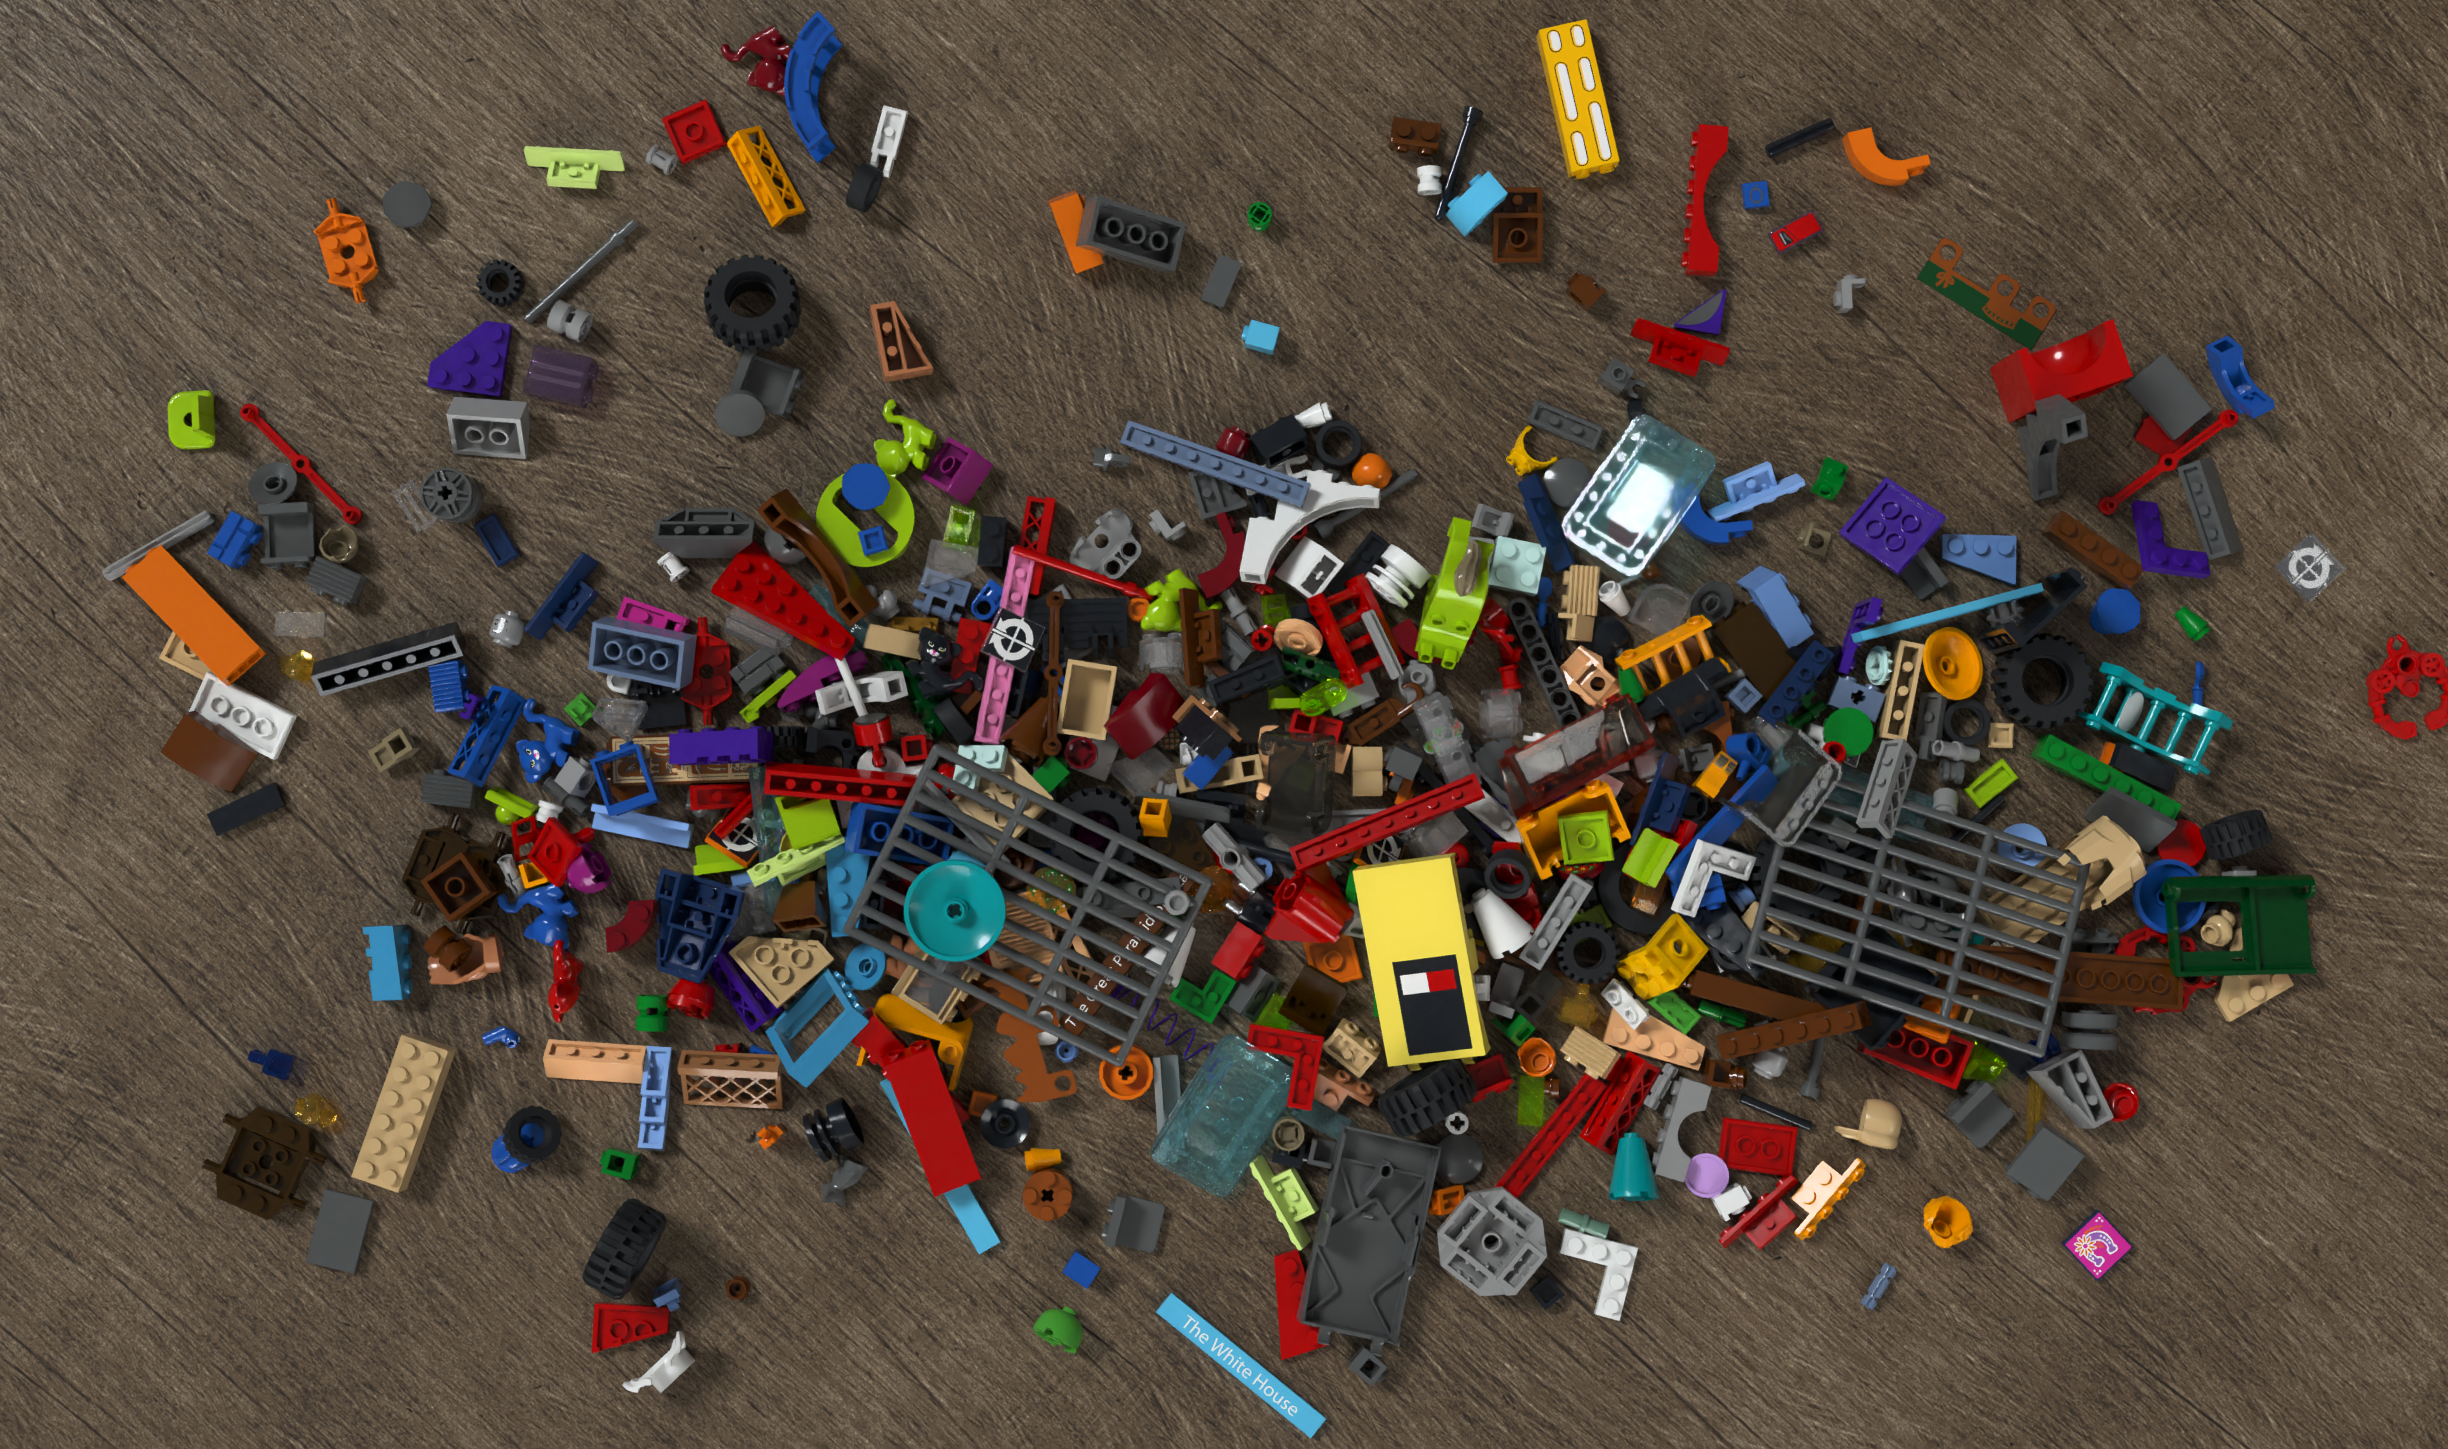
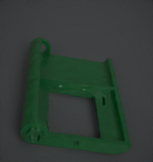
M2310 874L2168 877L2162 884V894L2165 897L2169 962L2172 974L2176 977L2317 974L2311 960L2306 901L2313 898L2316 892V883L2313 876ZM2236 901L2239 903L2243 941L2242 950L2183 952L2181 950L2177 913L2179 902Z

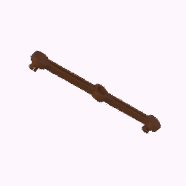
M1057 591L1050 592L1045 601L1050 609L1049 665L1044 670V678L1048 681L1047 739L1043 742L1042 749L1048 756H1055L1061 750V742L1057 739L1058 681H1060L1063 675L1062 668L1058 665L1059 615L1060 609L1064 604V597ZM1050 670H1056L1057 676H1050Z

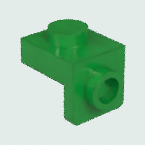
M1826 456L1821 464L1817 480L1812 485L1810 491L1832 501L1842 488L1849 466Z

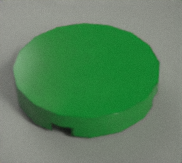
M1850 707L1838 709L1830 714L1825 720L1822 730L1825 744L1830 741L1841 743L1845 747L1846 757L1857 756L1866 751L1872 742L1874 734L1872 722L1868 716L1859 709Z

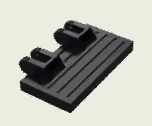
M1127 598L1064 599L1059 615V660H1065L1064 638H1068V649L1089 648V637H1092L1093 660L1098 659L1100 656L1098 637H1108V659H1114L1113 637H1117V648H1128ZM1046 599L1028 600V621L1044 628L1040 638H1043V661H1049L1050 609L1046 605ZM1040 639L1035 650H1040Z

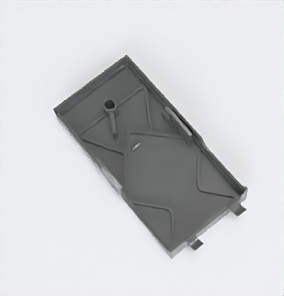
M1341 1123L1332 1160V1169H1330L1296 1315V1319L1301 1324L1320 1327L1317 1337L1319 1344L1329 1346V1336L1331 1331L1371 1339V1355L1382 1357L1384 1342L1400 1346L1399 1331L1411 1277L1415 1275L1442 1148L1439 1145Z

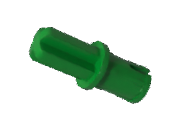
M1700 998L1698 1002L1697 1013L1712 1017L1718 1023L1722 1021L1738 1028H1743L1745 1025L1746 1015L1726 1008L1725 1004L1718 1005L1704 998Z

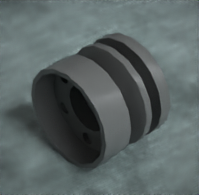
M454 468L434 470L425 478L421 485L420 497L424 508L429 514L449 523L462 524L471 521L478 515L483 505L481 486L474 478ZM450 490L452 491V495H448L447 499L445 498V494H448Z

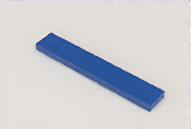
M1762 765L1667 866L1664 872L1675 887L1679 888L1697 839L1721 846L1779 784L1768 766Z

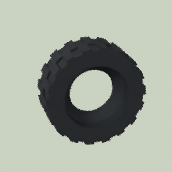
M541 1106L524 1107L516 1112L506 1122V1127L503 1129V1143H505V1149L509 1151L510 1156L516 1158L521 1163L532 1164L539 1163L552 1155L560 1145L562 1137L561 1124L558 1122L556 1115H553L550 1110H546ZM535 1123L543 1129L544 1140L540 1145L531 1147L522 1141L521 1129L524 1125Z

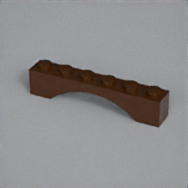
M787 488L771 496L757 509L758 513L772 530L794 543L814 563L829 588L834 608L849 627L863 620L879 606L876 599Z
M1863 1000L1781 1021L1717 1035L1716 1039L1722 1060L1862 1029L1872 1025L1866 1001Z

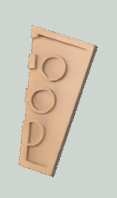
M1613 1007L1602 1041L1608 1045L1698 1071L1705 1051V1046L1652 1015L1633 1030Z

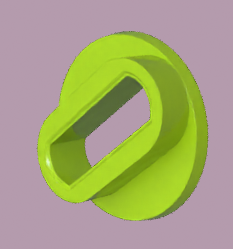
M885 473L890 484L888 496L882 505L873 508L898 532L896 543L887 551L864 556L858 532L861 530L836 507L837 499L842 493L843 475L828 485L819 500L816 511V525L847 564L858 567L877 566L899 558L909 545L915 518L913 504L906 489L889 474Z

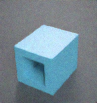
M1251 319L1250 326L1245 325L1241 339L1245 340V348L1273 355L1280 327Z

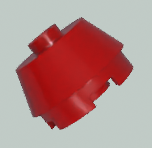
M680 978L667 993L669 997L666 1006L672 1010H675L677 1006L680 1011L685 1012V1015L693 1018L709 1019L715 1007V989L706 984L707 981L704 979L701 983H695Z

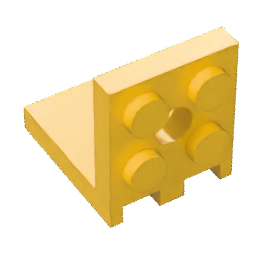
M1674 913L1644 947L1618 957L1620 961L1615 968L1618 970L1619 975L1633 987L1635 993L1645 1001L1678 988L1708 952L1709 948L1678 913ZM1674 942L1679 944L1681 948L1680 954L1675 951Z

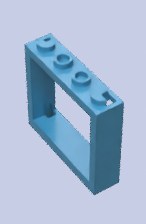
M828 967L818 975L765 1031L788 1074L806 1088L869 1023V1019L864 1013L866 1008L859 1003L860 999L852 992L854 989L846 982L847 979L838 970L833 972ZM836 994L845 1010L799 1056L791 1039Z

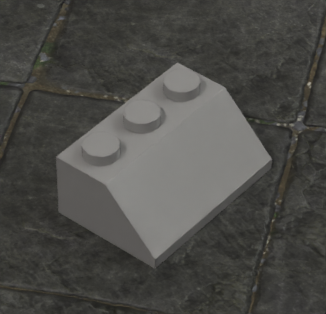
M464 397L453 398L446 414L453 454L527 458L530 432V416L527 402Z

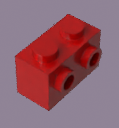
M1237 921L1211 963L1240 982L1242 978L1245 979L1251 972V964L1255 957L1259 958L1264 952L1266 940Z

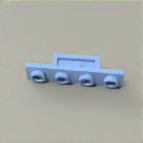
M1766 461L1723 479L1729 501L1707 510V513L1714 521L1724 522L1737 513L1751 511L1754 509V506L1773 502L1778 496L1797 492L1806 483L1798 474H1793L1776 482L1772 465Z

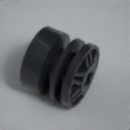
M843 1097L826 1104L827 1117L820 1109L814 1110V1116L808 1113L802 1119L807 1139L824 1163L832 1160V1154L835 1157L841 1155L839 1143L847 1151L864 1144L860 1125L851 1107Z

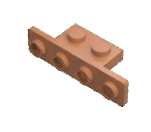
M1283 1056L1284 1059L1294 1064L1295 1057ZM1320 1057L1313 1099L1337 1112L1347 1095L1366 1106H1370L1376 1093L1375 1089L1371 1088L1367 1083L1350 1076L1346 1071L1329 1064Z

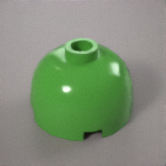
M1066 1306L1062 1310L1058 1308L1046 1310L1039 1316L1032 1330H1035L1034 1333L1055 1347L1057 1345H1065L1063 1350L1072 1354L1076 1353L1083 1338V1327L1076 1318L1077 1313Z

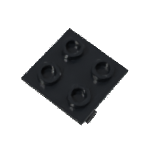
M639 680L633 681V688L630 689L631 697H634L637 730L687 725L685 701L681 700L683 688L676 689Z

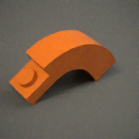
M1872 127L1848 132L1842 139L1846 155L1852 166L1866 179L1877 184L1888 186L1903 185L1909 179V176L1912 177L1924 173V170L1931 164L1928 154L1905 160H1893L1884 156L1876 146Z

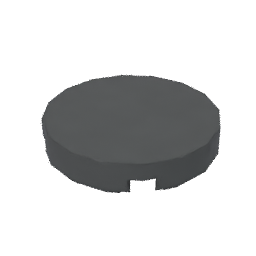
M734 390L725 397L722 396L715 407V417L719 427L725 433L733 436H747L753 434L762 426L765 420V409L757 395L747 390Z

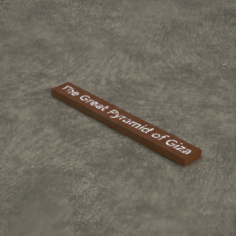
M1172 871L1168 878L1179 877L1181 879V889L1187 895L1197 883L1175 871ZM1165 904L1153 905L1169 913L1165 908ZM1141 912L1133 922V924L1155 935L1166 924L1144 912ZM1128 932L1117 943L1139 955H1142L1150 945L1149 942ZM1110 952L1102 965L1126 976L1134 966V963ZM1095 972L1086 985L1111 996L1119 984ZM1079 993L1071 1003L1072 1006L1093 1016L1104 1005L1082 993ZM1066 1013L1059 1019L1061 1026L1077 1036H1080L1088 1026V1024Z

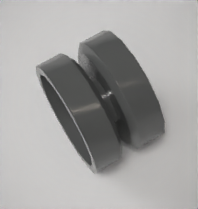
M2086 1009L2061 1011V1024L2065 1027L2077 1028V1031L2061 1033L2062 1047L2093 1050L2118 1049V1036L2113 1033L2102 1032V1029H2116L2119 1027V1014Z

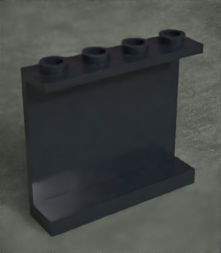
M2070 567L2039 578L2037 581L2042 583V586L2050 594L2045 601L2017 626L2012 622L1984 629L1976 637L1992 654L2022 647L2088 587L2084 582V576L2078 570Z

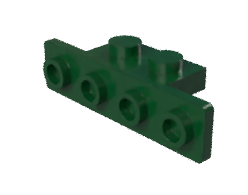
M885 653L881 657L885 670L903 671L908 692L906 698L909 701L911 710L919 716L924 730L933 739L938 738L945 732V728L933 711V708L947 697H950V695H934L924 699L917 686V683L922 680L921 677L913 678L898 655Z

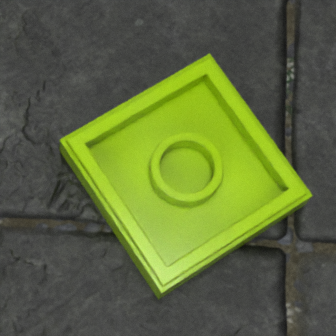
M1608 810L1558 815L1557 820L1564 865L1613 861L1615 859Z

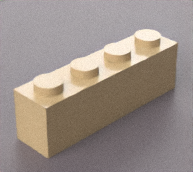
M1904 640L1893 642L1890 660L1893 661L1891 664L1893 671L1890 672V680L1885 683L1883 694L1886 696L1880 709L1875 738L1882 740H1907L1923 649L1925 647L1924 644Z

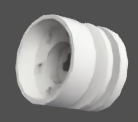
M1391 544L1381 556L1387 567L1384 569L1375 564L1372 569L1379 577L1370 572L1365 577L1378 595L1389 603L1405 609L1408 602L1401 595L1412 600L1414 594L1408 586L1412 585L1421 589L1431 575L1410 555Z

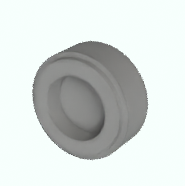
M1176 889L1166 895L1164 904L1170 914L1181 915L1188 910L1190 900L1184 891Z

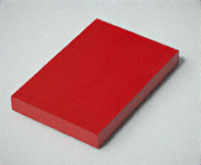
M1722 1117L1718 1157L1724 1161L1729 1169L1789 1177L1793 1172L1798 1127Z

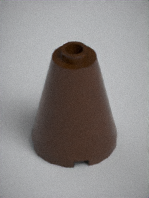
M1048 696L1046 698L1040 697L998 740L1000 744L1005 742L1008 752L1023 762L1028 763L1029 759L1034 761L1033 766L1035 767L1041 766L1046 755L1043 752L1042 745L1045 739H1047ZM1058 707V709H1057V721H1058L1059 711H1060V708H1059V707Z

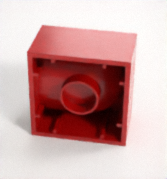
M2114 319L2105 321L2078 337L2031 354L2027 347L2017 350L1990 368L2008 423L2026 418L2027 414L2036 412L2035 401L2060 394L2072 403L2102 393L2133 376Z

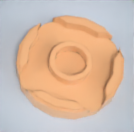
M1295 618L1285 619L1279 622L1275 629L1274 641L1281 650L1283 646H1287L1305 654L1316 656L1323 645V637L1320 631L1304 620Z

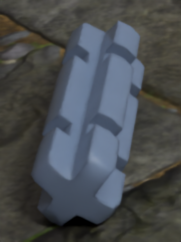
M1888 1263L1883 1264L1880 1269L1881 1274H1877L1867 1290L1869 1291L1868 1295L1865 1294L1861 1300L1862 1305L1871 1310L1875 1308L1878 1303L1876 1300L1882 1297L1890 1284L1889 1279H1893L1897 1272V1269Z

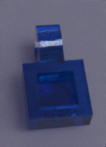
M271 1048L268 1054L254 1049V1051H250L247 1060L264 1065L261 1073L282 1080H288L296 1056Z

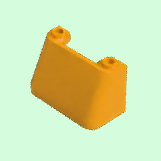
M1593 780L1579 791L1533 813L1527 812L1519 816V820L1516 822L1519 836L1526 855L1534 866V872L1541 880L1552 876V866L1560 867L1559 861L1563 860L1557 820L1558 815L1608 810L1612 838H1618L1620 843L1631 838L1612 790L1606 782Z

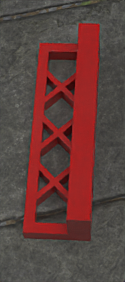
M1027 496L1019 546L1024 547L1026 540L1029 544L1026 548L1048 555L1057 504L1055 498ZM1032 502L1044 504L1043 515L1036 520L1030 512ZM1029 517H1031L1033 522L1028 525ZM1036 524L1040 530L1038 540L1031 544L1026 534L1027 530ZM1034 562L1029 596L1040 597L1046 565Z
M1628 1051L1579 1137L1613 1156L1618 1147L1619 1138L1624 1137V1133H1626L1661 1069ZM1647 1069H1651V1072L1649 1073L1648 1077L1645 1080H1643V1076L1645 1075ZM1637 1092L1636 1098L1631 1102L1632 1095ZM1624 1114L1625 1117L1622 1122L1618 1123L1620 1116ZM1612 1135V1139L1608 1146H1604L1608 1137Z

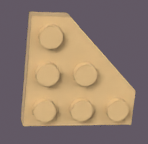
M2241 927L2233 931L2229 951L2242 950ZM2288 974L2222 976L2214 1001L2226 1021L2231 1022L2292 987L2294 984Z
M747 936L728 952L777 1009L835 961L818 940L807 941Z

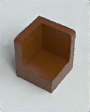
M1705 1058L1702 1083L1709 1086L1731 1089L1732 1084L1729 1083V1073L1732 1063Z

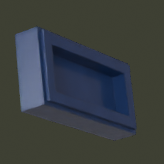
M493 513L473 525L498 568L521 556L497 514Z

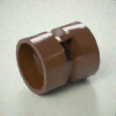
M446 925L437 929L428 938L423 947L434 959L439 958V963L449 972L458 969L472 952V948L462 939L456 940L457 935Z

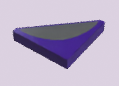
M1727 290L1720 291L1674 324L1673 328L1718 336Z

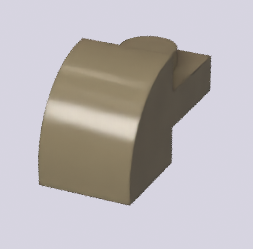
M400 727L382 739V742L369 750L368 753L379 772L382 773L402 760L412 757L418 752L419 748L407 728Z

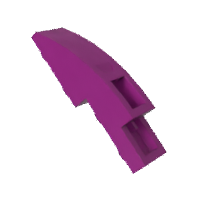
M862 650L845 657L852 674L865 669L864 665L869 664ZM827 655L802 672L790 684L778 701L777 706L782 713L785 711L792 713L800 709V705L805 702H817L815 690L824 688V683L826 682L831 684L840 681L842 675L835 658Z

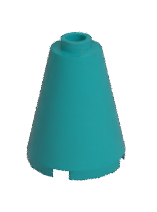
M1624 1133V1138H1619L1609 1189L1610 1200L1619 1201V1197H1624L1627 1201L1659 1199V1192L1645 1139L1639 1137V1133Z

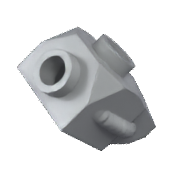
M1419 660L1407 661L1408 666L1402 667L1404 674L1398 679L1401 695L1407 700V704L1415 700L1416 691L1413 688H1401V685L1406 682H1414L1419 684L1424 691L1425 699L1422 706L1433 705L1432 695L1436 691L1437 683L1431 664H1422Z

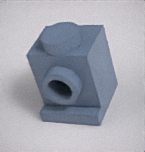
M1742 679L1722 698L1728 701L1736 711L1741 710L1745 714L1763 695L1746 679Z

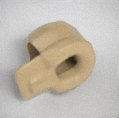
M1866 1099L1858 1130L1835 1126L1834 1130L1840 1133L1842 1137L1855 1139L1861 1144L1892 1150L1898 1144L1902 1116L1898 1108L1891 1102L1881 1099Z

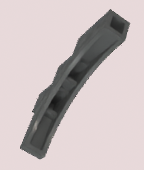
M2060 394L2035 401L2036 412L2027 414V425L2017 428L2020 450L2025 454L2030 496L2034 501L2058 494L2057 455L2060 443L2065 444L2088 437L2085 412Z

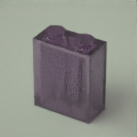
M534 344L523 392L531 397L586 409L587 403L592 401L593 389H591L593 379H596L598 376L599 366L592 357Z

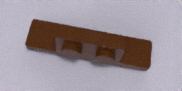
M1180 588L1179 605L1185 667L1184 677L1187 686L1201 688L1205 687L1203 663L1223 658L1220 613L1217 609L1200 612L1198 591Z

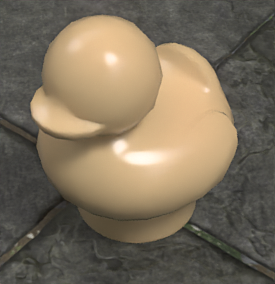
M2221 909L2219 915H2213L2208 918L2201 929L2203 940L2215 946H2225L2233 938L2232 926L2236 922L2235 916L2231 912Z

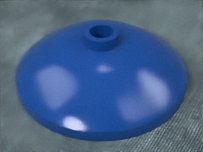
M2174 859L2158 860L2146 866V875L2137 880L2133 887V903L2140 919L2149 928L2167 934L2165 897L2163 901L2159 899V894L2162 893L2163 882L2168 877L2199 876L2191 866ZM2206 902L2178 903L2179 933L2190 929L2198 922L2203 914Z

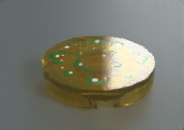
M1044 867L1033 874L1076 895V885L1073 878L1053 867ZM1030 884L1026 886L1029 901L1057 915L1066 912L1072 906Z

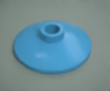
M865 943L855 947L849 954L845 964V977L849 985L861 991L869 990L876 986L886 971V953Z

